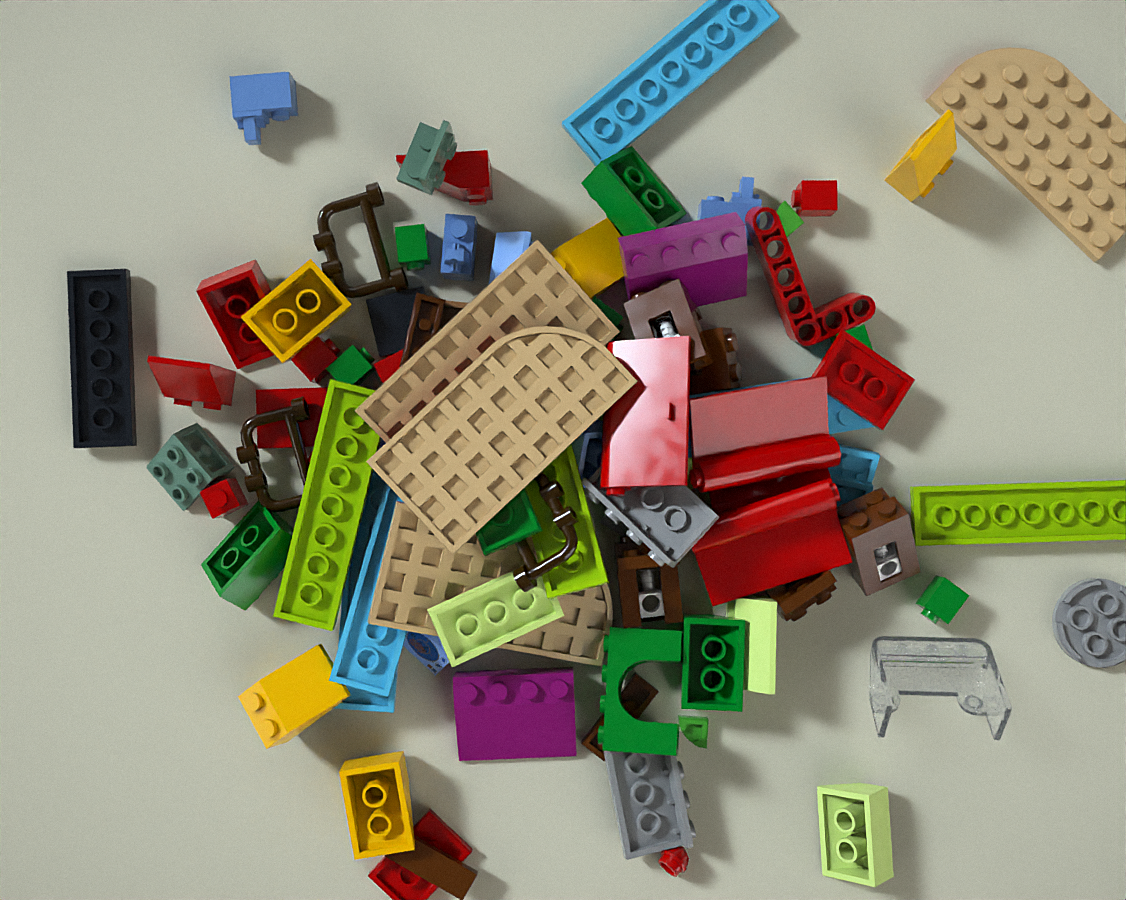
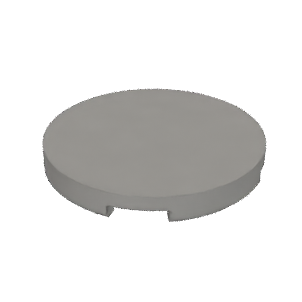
M1090 578L1073 584L1060 596L1054 608L1052 626L1057 643L1070 658L1084 665L1100 668L1112 667L1126 660L1125 586L1107 579Z

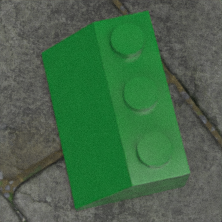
M633 146L602 160L581 183L588 191L589 196L597 202L606 213L607 218L616 225L624 236L673 226L687 214Z
M259 500L201 564L219 597L245 611L284 569L294 528L276 512L270 511L261 505Z
M684 613L681 709L743 712L745 619L711 614Z

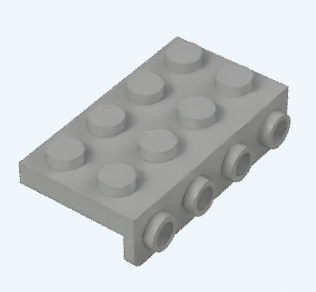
M601 466L589 479L584 478L581 481L586 487L584 490L585 495L596 504L601 501L608 508L605 514L616 524L622 521L629 528L626 534L638 545L644 542L651 549L648 555L661 567L666 563L674 568L720 518L686 486L631 487L630 491H625V496L623 497L607 496L606 491L600 489Z
M604 751L624 858L629 860L679 846H685L687 849L693 848L692 838L696 837L692 820H688L687 809L690 808V801L687 792L682 789L681 779H684V770L681 762L677 761L676 756Z

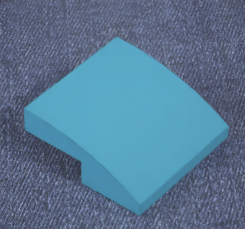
M839 444L841 450L840 464L828 468L832 483L836 484L841 499L836 502L837 507L873 491L872 481L880 458L878 452Z

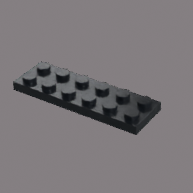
M130 270L67 271L73 448L137 446Z

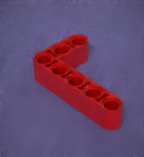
M761 206L753 207L747 212L745 216L746 228L786 333L791 340L803 346H811L838 334L840 331L848 330L872 318L876 310L874 300L867 295L855 292L845 294L813 309L777 212L772 208ZM764 212L767 216V224L760 229L757 226L756 220L758 215ZM776 241L778 250L775 255L770 257L767 253V247L770 242ZM786 269L788 271V279L783 284H780L778 282V274L781 270ZM796 296L799 302L795 310L790 311L788 307L789 301ZM861 300L862 308L855 314L853 306L855 302ZM831 312H834L835 321L830 326H827L826 317ZM807 324L809 328L808 333L805 337L800 338L799 329L802 325Z

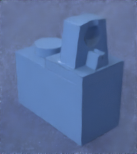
M290 72L229 76L233 119L237 122L239 130L244 129L245 142L248 145H261V128H266V124H270L269 118L275 121H286L290 119V116H298L296 81Z
M742 176L739 192H732L729 202H725L724 198L719 196H708L706 200L702 199L698 207L697 220L737 212L745 224L747 212L753 207L761 206L762 199H759V195L753 194L754 178ZM760 214L756 220L758 227L760 225ZM745 225L747 246H753Z
M445 214L440 271L444 279L474 281L478 229L476 216Z

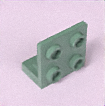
M443 120L440 129L422 122L419 123L396 178L398 182L431 196L435 188L439 189L445 178L444 165L447 159L452 160L457 149L455 135L453 134L450 122Z
M198 423L174 433L147 465L148 471L183 511L196 501L201 495L200 491L228 475L235 468Z

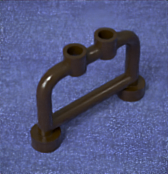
M378 182L366 185V192L325 205L320 210L317 218L319 233L313 235L318 252L325 251L327 262L321 263L323 273L329 279H333L334 285L345 297L351 299L361 298L394 287L397 292L409 289L403 267L390 269L373 210V208L385 205ZM360 206L381 279L352 287L345 281L344 269L337 254L336 242L329 226V219L335 213Z
M304 396L291 399V406L256 414L248 418L240 432L242 446L236 448L237 457L240 464L248 463L251 473L244 477L246 488L249 493L256 491L261 505L273 512H284L299 508L302 495L283 500H274L270 497L267 478L262 471L259 450L256 443H254L252 433L258 426L285 420L303 486H305L310 463L298 422L310 419L309 407Z
M543 471L533 480L539 486L541 497L549 505L555 524L565 536V545L561 550L538 563L526 539L515 543L524 565L514 570L513 576L523 592H528L536 587L537 578L571 558L578 545V537L573 526L579 522L577 514L571 506L563 507L559 500L560 497L565 495L561 484L556 479L550 481Z

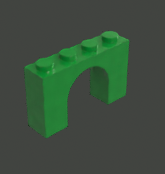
M610 627L609 635H604L603 643L604 653H608V663L602 666V683H606V695H601L600 713H604V726H599L598 744H603V751L678 756L680 725L645 722L635 719L629 714L623 704L621 690L627 674L638 665L644 663L682 664L683 632Z

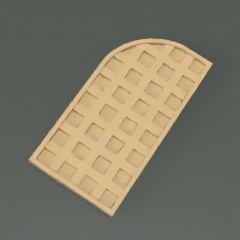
M1010 47L989 50L975 55L959 65L925 100L940 116L948 109L951 110L954 114L955 130L1093 262L1099 260L1126 232V124L1067 67L1055 58L1025 48Z
M536 240L357 407L355 412L387 443L493 343L506 335L533 327H562L586 334L605 346L620 331L547 249Z
M552 326L519 330L493 343L366 462L443 545L454 554L636 384L637 380L604 345L586 334Z
M396 501L367 620L368 624L438 636L427 609L509 573L524 565V562L515 544L485 556L476 534L452 554L404 502ZM531 536L526 538V540L537 560V555L533 539ZM604 584L557 597L564 616L497 647L601 667L605 654L603 650L604 635H609L613 619L612 599L608 585Z

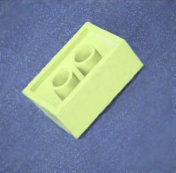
M748 595L727 602L726 617L745 619L743 690L775 694L777 602L767 595Z
M866 783L817 786L822 875L871 887H877L893 878L888 787Z

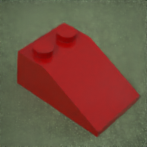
M488 150L455 152L451 161L447 159L443 168L445 178L439 189L435 188V190L463 202H469V205L473 206L485 205L487 201L493 200L492 172ZM396 155V162L400 168L406 155Z
M252 260L201 280L196 292L236 368L240 369L273 356L274 354L241 319L242 315L271 292L257 260Z
M148 355L147 362L163 396L174 398L173 404L192 407L193 401L203 402V408L221 410L222 405L232 406L236 371L209 363Z

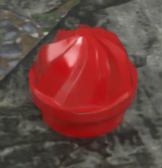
M682 846L661 851V858L658 860L659 865L673 877H677L680 872L684 873L689 862L687 851Z

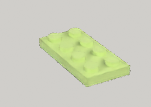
M513 571L427 609L452 668L564 616L558 599L547 598L542 576L536 579V587L528 592H523L517 585Z

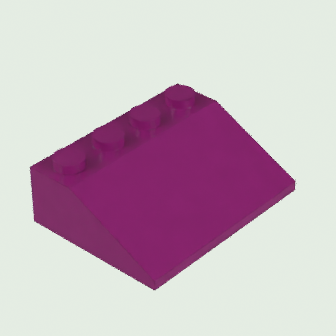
M737 212L618 238L628 301L638 293L650 292L659 288L661 283L680 279L685 285L691 300L697 307L747 296L748 248L745 224Z
M573 667L455 672L453 676V696L459 761L577 756Z

